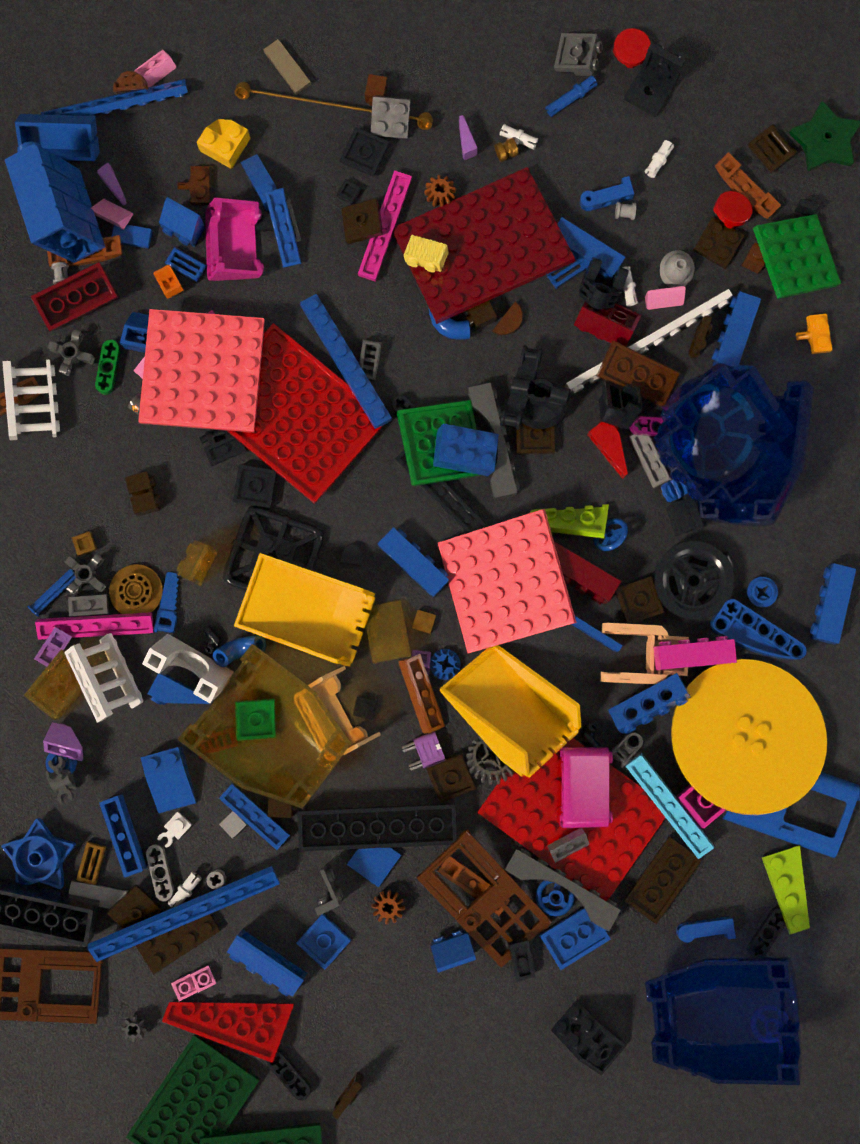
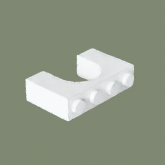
M169 634L165 635L149 649L142 663L158 674L168 666H180L192 671L200 678L193 694L208 703H211L227 687L234 671L227 667H220L213 659Z

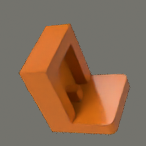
M166 265L153 273L167 299L184 291L170 265Z

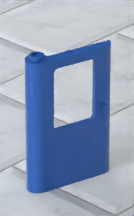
M821 772L816 783L810 789L846 803L834 837H828L785 822L783 818L787 808L764 815H744L726 811L722 819L835 858L840 849L856 802L860 800V785Z

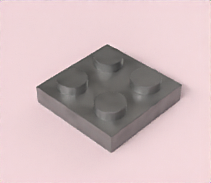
M373 96L371 134L407 139L411 99Z

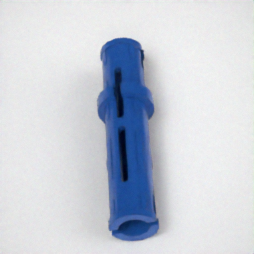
M592 75L580 84L576 83L570 91L554 102L545 106V109L548 110V115L553 117V115L578 98H583L585 93L598 85L596 79Z

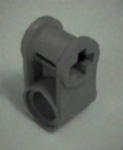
M636 732L625 734L609 751L612 752L613 759L620 764V768H623L642 746V737ZM634 735L638 738V743L635 746H630L628 739Z

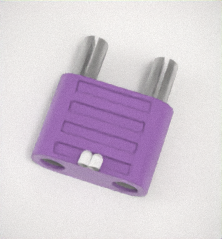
M435 731L413 739L414 742L402 746L403 752L416 748L420 760L409 764V767L414 766L409 768L411 771L422 766L426 768V766L445 759Z

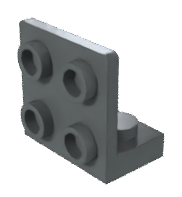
M327 865L323 866L320 872L330 894L319 899L320 901H318L315 907L318 916L340 906L342 897H344L340 886L336 887L334 883L336 877L332 868L328 869Z

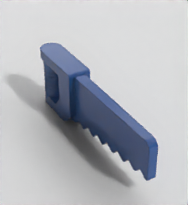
M167 572L160 608L157 611L154 632L156 633L158 631L175 633L178 618L177 612H175L177 609L175 606L177 604L176 599L178 598L176 595L178 590L176 588L179 586L177 584L179 581L177 577L180 575L178 573ZM161 618L170 619L171 625L160 624Z

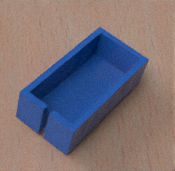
M20 114L15 121L18 147L25 142L33 141L39 143L47 151L60 155L63 160L95 161L100 153L98 136H96L95 116Z

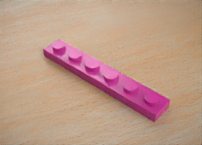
M394 170L380 209L383 235L370 238L358 271V276L376 282L394 227L412 181V176Z
M152 612L36 619L35 621L38 640L47 639L54 627L69 634L72 638L105 636L109 633H112V635L154 633Z

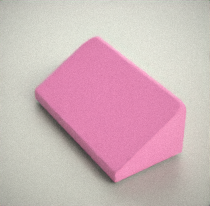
M161 50L135 69L134 72L142 75L148 87H151L176 69V65L172 58L164 50Z
M102 199L91 207L95 216L123 230L133 216L132 212L106 199Z
M679 286L647 291L645 295L646 308L651 310L683 305L685 287Z

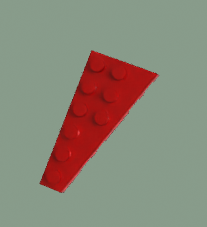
M169 1002L162 1022L273 1063L295 1004Z

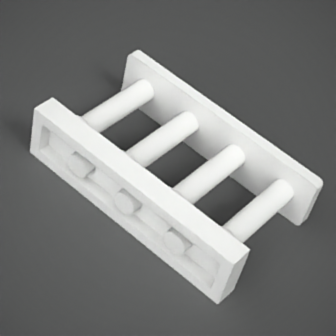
M50 359L46 360V367L16 369L11 367V361H2L9 439L18 440L17 434H21V432L52 430L53 437H57L56 432H60L59 420H55V413H58V402L53 401V395H57L56 383H52L51 376H55L54 365H50ZM47 375L48 386L17 387V385H13L12 378H16V376ZM49 393L50 404L22 406L14 404V397H18V395ZM51 412V423H16L15 415H19V413Z
M112 633L102 637L99 640L100 644L83 650L79 643L64 652L97 723L113 714L111 710L127 703H129L131 708H135L143 703L142 694L134 682L133 675L130 673L125 658L122 656ZM104 651L108 662L91 667L86 657ZM112 668L117 679L99 685L95 674ZM121 686L125 696L107 702L103 692Z

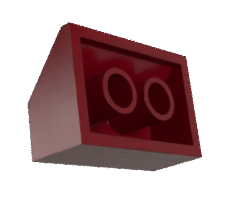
M585 301L574 326L583 332L595 335L600 340L610 343L615 341L627 346L641 315L615 303L614 308L595 309Z

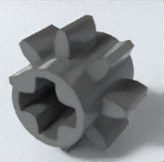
M137 1015L133 1017L132 1021L127 1018L125 1020L127 1026L122 1028L126 1033L124 1038H132V1042H135L137 1037L142 1039L144 1037L142 1031L148 1029L143 1023L145 1019L140 1020ZM136 1025L138 1029L136 1031H132V1028Z

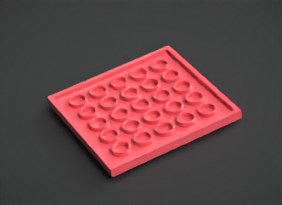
M150 309L138 422L140 424L255 433L265 319Z
M545 509L438 542L443 565L449 575L447 577L449 579L448 583L467 653L577 623Z

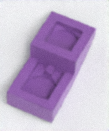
M54 627L34 660L51 669L72 636Z

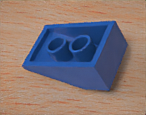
M162 673L157 675L147 693L152 696V701L160 705H165L166 703L215 704L216 700H213L211 703H208L193 694L195 689Z
M183 747L140 757L158 813L197 803Z

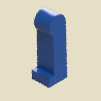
M630 177L622 178L621 184L595 192H583L580 197V207L584 211H592L614 205L617 201L621 203L633 200L634 191Z
M730 916L681 923L676 928L678 938L687 943L693 941L694 938L724 934L727 939H736L733 918Z

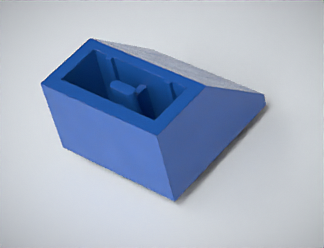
M136 312L131 313L124 324L120 344L125 349L145 353L149 315Z

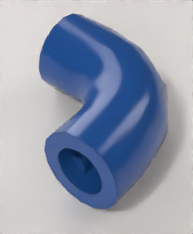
M429 309L432 325L441 335L456 340L470 339L468 320L455 321L449 318L436 324Z
M259 635L245 636L232 640L213 652V659L220 667H226L241 657L263 654L266 649V641L264 637Z

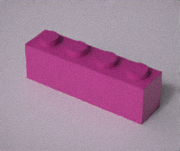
M727 636L715 637L716 641H709V638L697 639V643H690V639L679 640L676 645H671V641L659 642L660 646L653 647L656 670L737 663L735 640H728Z

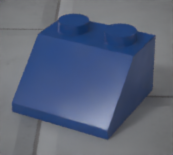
M168 197L165 199L159 221L162 231L170 237L172 235L178 237V240L186 246L190 244L195 247L205 230V225L200 215Z
M463 929L452 932V936L446 938L444 935L433 939L434 942L430 943L438 973L476 960L467 931L463 932Z

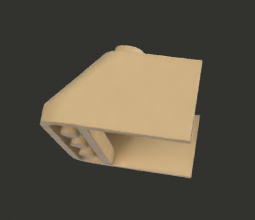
M345 666L320 677L295 694V701L324 757L328 761H334L381 736L380 732L368 737L366 730L362 727L356 726L353 728L336 696V693L341 689L340 680L336 675L346 670Z

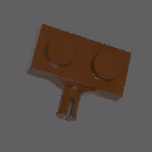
M190 166L191 176L189 182H177L178 190H189L191 205H209L210 168L209 166Z

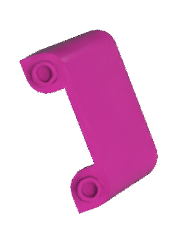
M214 198L206 208V258L209 281L259 278L263 274L264 265L259 259H256L255 224L261 219L259 202Z
M562 747L560 749V757H562L563 761L561 763V811L563 813L560 816V826L562 828L608 827L609 823H612V811H609V764H612L613 761L612 752H609L607 747Z

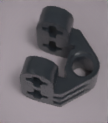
M592 257L581 281L579 296L595 309L614 308L629 270L619 267L610 286L595 283L602 260Z

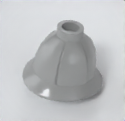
M675 250L663 257L659 271L662 281L672 288L686 286L693 278L695 267L689 254L681 250Z

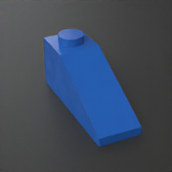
M256 154L242 161L241 165L262 205L268 211L265 192L276 190L277 188L259 156Z

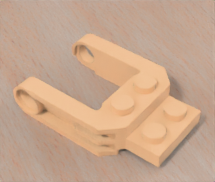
M602 623L603 634L648 637L646 642L647 674L601 672L600 682L657 684L665 680L668 675L677 673L679 676H688V667L656 670L653 647L660 646L659 642L671 641V645H676L679 640H688L689 637L669 636L663 626Z

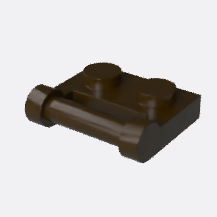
M774 124L748 144L749 148L770 173L797 154L795 148H791L778 133L777 127ZM771 135V137L786 153L785 155L781 153V151L776 147V145L770 140L768 136Z
M705 315L698 324L688 351L691 358H697L700 355V350L706 347V338L713 327L710 324L712 317Z

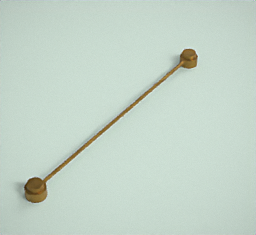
M246 82L238 83L235 89V95L242 100L247 99L250 92L372 113L371 109L251 90ZM428 112L420 114L419 117L409 116V119L418 120L417 125L422 130H429L432 127L433 118Z

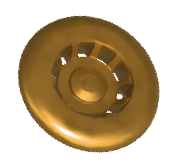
M139 564L126 566L115 574L110 583V600L115 609L121 614L151 613L158 606L162 597L161 580L147 566Z

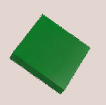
M274 698L235 701L237 741L276 738Z

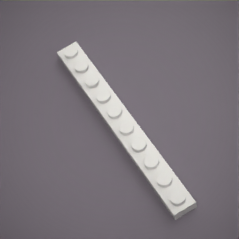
M729 289L628 348L640 354L646 353L651 345H660L665 341V337L677 335L681 332L682 327H690L701 316L711 315L713 309L717 307L721 309L728 305L732 293ZM602 363L567 382L565 388H569L571 392L577 393L584 388V384L588 382L592 384L599 380L600 377L596 375Z

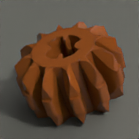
M438 175L437 180L431 177V183H426L427 189L424 191V194L428 196L427 202L433 201L432 206L435 207L438 203L440 207H443V203L450 204V200L455 199L454 193H456V188L453 187L454 182L453 180L448 181L447 176L441 179V176Z
M388 890L387 896L381 891V898L378 896L374 897L377 903L372 904V908L378 910H375L373 915L377 916L380 914L379 922L382 921L383 917L386 918L385 924H389V918L392 919L393 923H396L395 915L402 918L403 914L399 911L405 910V906L399 904L403 903L404 899L396 900L399 895L398 892L392 897L391 890ZM385 903L393 905L391 909L392 911H389L388 909L384 910L383 907H385Z

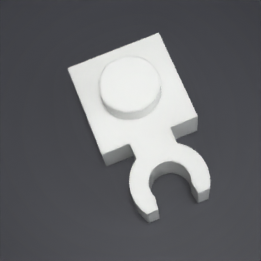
M178 811L164 826L168 831L161 833L157 839L161 840L164 836L167 837L168 843L165 847H169L173 843L174 836L180 839L193 824Z

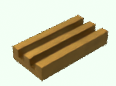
M89 841L86 843L76 878L77 881L92 885L97 884L107 846ZM92 847L94 849L92 852L86 877L84 878V869L86 866L90 848ZM98 849H100V853H99V857H98L97 864H96V867H95L94 875H93V878H92V880H91L90 877H91V873H92V870H93V866H94V862H95V859H96V855H97Z

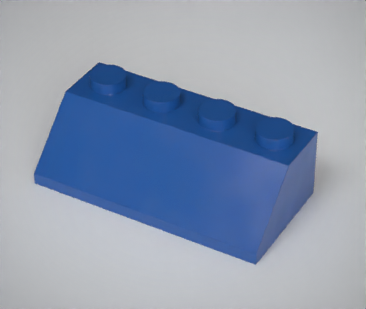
M243 929L236 936L227 951L233 961L237 963L242 962L246 965L245 968L253 974L257 972L262 976L264 982L269 985L273 983L279 987L278 991L285 996L290 995L293 997L307 975V972Z

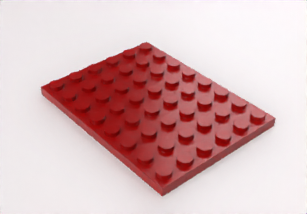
M273 323L263 336L255 433L227 432L315 504L384 425L374 429L349 385Z
M574 738L570 741L566 740L567 744L564 746L585 747ZM560 750L556 754L553 753V757L543 766L539 765L540 769L531 777L520 776L512 770L513 776L506 775L507 781L501 778L500 784H496L477 813L537 857L547 862L552 868H557L566 874L565 877L570 881L574 878L584 884L582 888L587 891L591 888L600 893L599 898L604 901L611 897L666 818L642 787L609 764V811H612V823H609L608 827L582 828L590 845L555 863L547 846L580 829L562 828L560 826V816L563 813L561 811V763L563 761L562 757H560Z

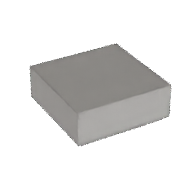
M232 811L219 825L233 839L247 823Z

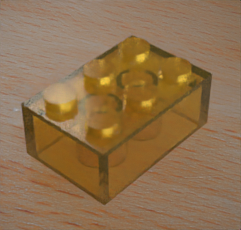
M62 649L24 694L27 699L53 720H60L83 692L64 653L66 650Z

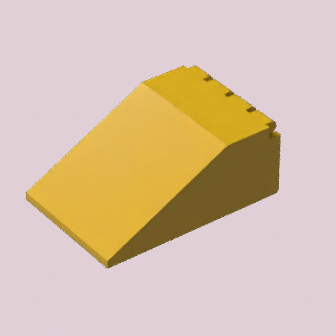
M260 553L234 626L330 662L350 667L357 650L351 647L352 645L359 646L363 632L359 631L358 627L365 629L370 614L365 613L364 610L365 608L372 609L375 593Z
M499 645L484 650L440 688V692L497 757L520 776L531 777L540 769L539 765L543 766L551 759L553 753L556 754L567 744L566 740L570 741L579 733L578 730L581 728L579 703Z

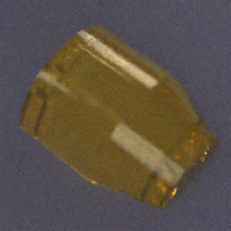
M251 644L240 658L242 664L231 676V681L210 708L203 712L194 725L189 724L177 740L240 788L303 808L351 745V742L338 723H336L316 691L255 645ZM274 698L276 738L237 741L235 701Z

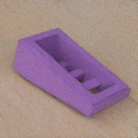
M461 115L459 116V130L463 159L467 160L477 156L478 147L465 117Z
M106 163L97 170V173L119 202L125 205L127 202L111 165Z

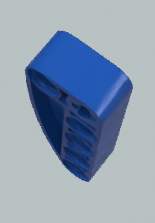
M735 599L727 600L721 610L710 621V628L714 633L719 636H727L728 640L734 639L736 645L752 652L788 660H798L806 655V647L803 643ZM732 604L734 611L728 612L729 608L727 606ZM744 614L750 616L751 621L749 624L743 622ZM718 619L724 622V628L722 630L718 629L716 626V621ZM760 625L766 627L767 632L765 635L759 632ZM777 635L783 639L781 646L775 641ZM793 646H796L799 649V654L797 656H794L792 654Z

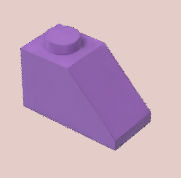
M52 722L43 740L44 752L82 761L83 747L72 728L65 724Z

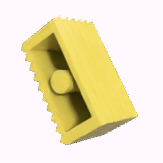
M411 235L404 253V259L411 267L421 266L429 272H441L449 253L448 247L443 243Z

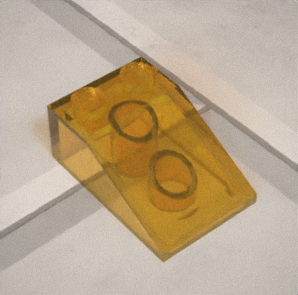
M194 540L193 544L190 543L186 549L187 556L185 560H181L177 567V575L201 586L218 552L210 546Z
M401 600L373 605L371 610L365 608L364 612L370 614L366 628L373 664L411 657Z

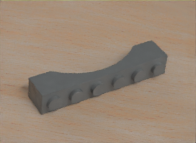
M491 382L469 387L468 394L473 411L481 416L492 433L499 434L497 464L490 479L494 501L516 496L517 490H520L518 479L513 477L515 466L513 460L510 461L508 456L511 450L509 442H505L504 435H506L505 425L500 426L499 417H501L502 413L500 406H496L495 399H497L496 388H492Z
M516 849L505 869L507 873L521 881L531 879L545 880L564 887L581 902L592 923L608 932L610 931L621 911L617 908V903L610 899L604 901L599 898L601 894L590 888L587 891L582 888L584 884L573 878L570 881L565 878L566 874L556 868L553 871L548 868L549 864L539 858L536 861L531 858L532 854L528 851Z

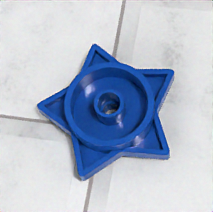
M37 818L24 838L5 843L1 847L13 861L16 883L30 885L41 882L61 889L64 887L63 862L76 846V843L54 837L43 820Z

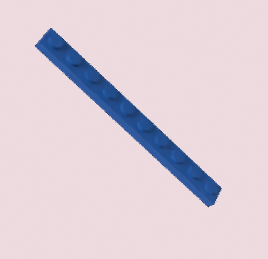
M270 866L88 944V950L95 961L98 962L280 884L279 878L273 867Z

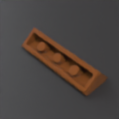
M421 654L398 661L422 732L432 733L445 727Z

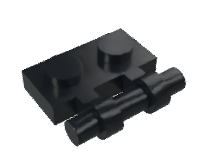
M210 430L205 432V435L199 437L202 444L208 441L210 443L209 446L204 448V451L211 466L247 452L245 446L226 430ZM225 435L226 439L216 443L215 438Z

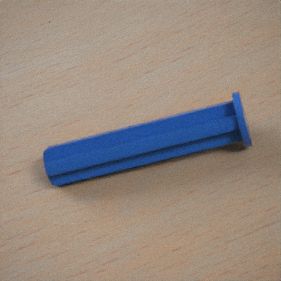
M69 569L31 606L28 605L27 607L30 611L39 617V613L76 579L75 571Z

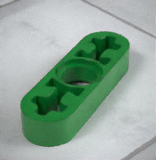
M114 340L105 341L101 349L95 387L103 395H108L114 390L121 353L119 344ZM111 345L116 349L111 352V357L114 360L109 358L110 352L107 350V348H111ZM112 363L113 369L110 372H105L103 370L104 364ZM102 375L107 376L106 383L109 385V387H105V390L100 386L105 383V378Z

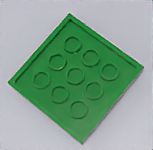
M817 214L761 224L753 228L777 299L837 287L841 284Z
M471 400L397 411L412 486L481 476L433 466L437 429L443 423L477 430Z

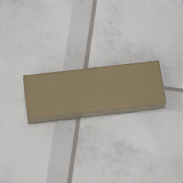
M279 39L263 49L266 56L296 95L311 85L310 80Z

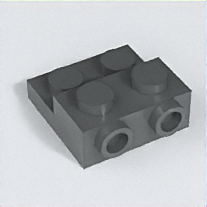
M561 33L554 65L555 71L574 72L575 76H593L594 70H598L599 66L597 55L602 52V42L597 34Z

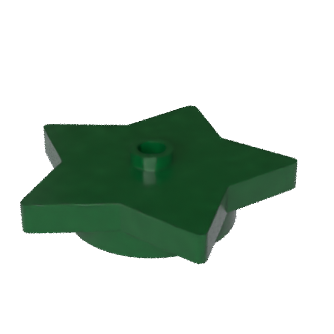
M821 101L812 120L792 128L789 134L802 146L806 154L808 171L831 162L851 166L854 160L850 140L859 127L860 121L838 118Z

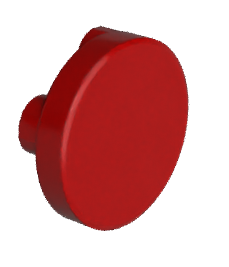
M629 28L618 34L614 42L613 52L619 62L626 65L627 68H634L644 62L651 42L645 32L636 28Z
M736 191L722 193L713 207V211L717 214L718 218L730 229L747 223L753 211L748 198Z

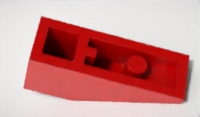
M601 422L590 430L587 435L623 479L627 476L628 472L618 432L619 428L618 426Z

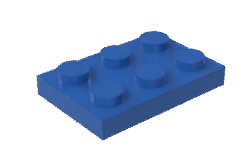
M585 908L580 909L540 934L541 939L560 970L611 940L606 930L590 921Z

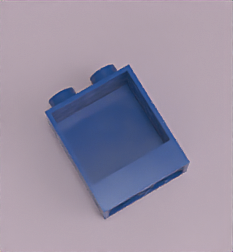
M33 141L21 144L17 148L16 154L5 159L32 244L73 263L105 248L94 211L91 209L92 205L88 192L85 189L86 186L80 169L63 160L60 155L47 151L39 143Z

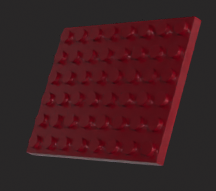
M528 167L451 201L450 204L446 203L443 207H437L397 225L393 230V235L403 255L411 235L443 243L448 247L449 253L441 272H429L421 266H409L436 324L575 262V257Z

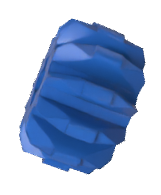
M682 475L661 486L662 494L667 502L675 501L686 494L694 492V482L689 475Z

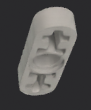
M154 844L146 851L148 866L157 899L167 901L174 895L172 877L164 847L160 844ZM154 848L161 853L158 855V861L163 860V863L156 864L155 866H153V863L157 862L156 857L151 855ZM157 867L165 869L166 874L163 878H158L155 875ZM168 880V882L164 883L165 889L170 890L167 897L160 893L163 886L162 884L158 885L157 882Z

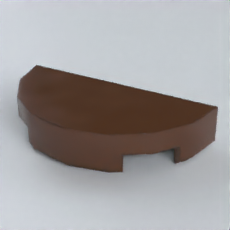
M133 71L121 73L120 77L113 84V92L116 93L148 90V84L144 77Z
M516 301L493 329V333L508 335L513 334L519 329L523 313Z

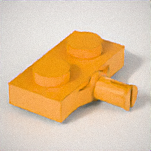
M827 314L807 316V331L797 332L796 339H808L812 354L831 352L832 344Z

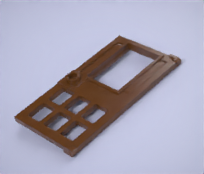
M468 829L463 831L455 842L416 877L501 968L511 960L510 951L508 949L500 955L491 944L499 936H502L507 942L514 941L505 932L513 923L516 922L525 932L519 939L527 937L529 942L552 923V919L536 905L471 835ZM458 848L492 883L469 906L434 871ZM514 893L524 903L516 913L504 903ZM499 907H502L510 916L502 926L490 916ZM529 909L539 919L530 929L519 919ZM485 920L496 929L488 939H485L476 929Z
M0 948V1020L97 1024L103 960L96 962L90 952ZM5 957L22 958L21 972L4 971ZM43 969L94 971L92 1004L40 1003ZM4 977H19V992L3 991ZM2 997H18L17 1011H1Z

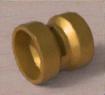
M512 137L504 143L499 142L494 145L500 162L506 161L510 156L516 157L519 155L516 142Z

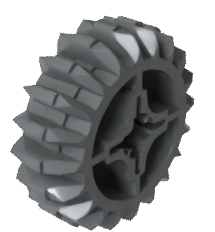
M478 736L479 742L473 740V746L468 748L470 753L466 754L467 759H469L467 766L471 767L469 769L470 773H475L474 777L476 779L481 777L482 783L488 779L490 785H492L493 780L500 784V778L507 781L506 775L512 777L513 769L508 765L502 768L501 760L482 738ZM484 749L485 756L477 763L478 754ZM489 754L494 757L496 756V762L489 759ZM493 768L495 771H487L485 769Z

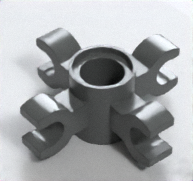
M74 329L71 341L63 346L51 341L49 342L47 349L64 357L59 369L62 375L69 377L72 365L79 361L91 365L95 361V357L92 354L81 352L79 349V345L84 337L81 331ZM74 349L75 354L68 357V352Z
M96 554L88 565H80L74 558L69 556L65 563L75 570L76 579L66 589L75 595L81 586L86 583L91 584L99 592H103L107 586L96 578L95 570L105 559ZM88 569L89 577L83 579L82 572Z
M58 757V765L55 766L51 760L48 762L49 767L54 772L46 771L45 773L54 792L59 791L57 800L63 805L64 797L67 795L71 801L74 800V794L69 791V788L75 790L77 787L70 770H64L65 760L62 757Z

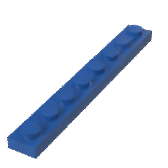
M182 79L148 87V90L130 91L44 111L41 114L94 116L97 113L108 114L115 109L125 110L136 104L142 106L153 100L163 101L171 96L181 97L188 93L186 80Z
M315 294L301 301V308L374 429L392 421V417L318 295Z

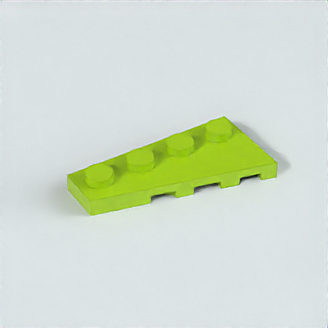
M609 504L596 508L590 505L582 509H574V507H566L564 510H556V508L545 509L551 532L596 538L605 537ZM541 509L531 510L530 513L535 512V511H538V510H541Z
M800 845L762 857L789 934L809 929Z

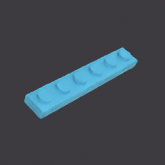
M642 753L626 764V768L698 859L714 849L713 843Z

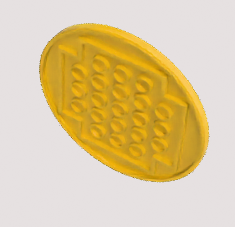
M739 659L737 663L717 664L710 667L687 686L691 698L687 699L688 702L682 706L676 705L671 727L672 745L677 763L683 775L701 796L714 805L730 812L744 815H764L791 806L809 792L816 783L825 763L827 733L822 713L816 701L798 679L775 665L763 661Z

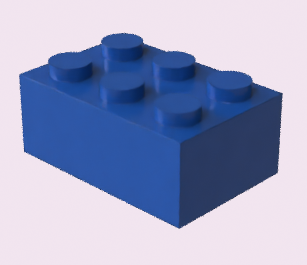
M443 423L437 429L433 466L489 476L495 471L499 434Z

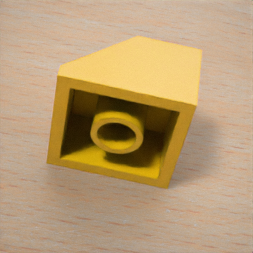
M218 119L204 129L196 143L200 152L232 169L251 138L248 129L232 120Z

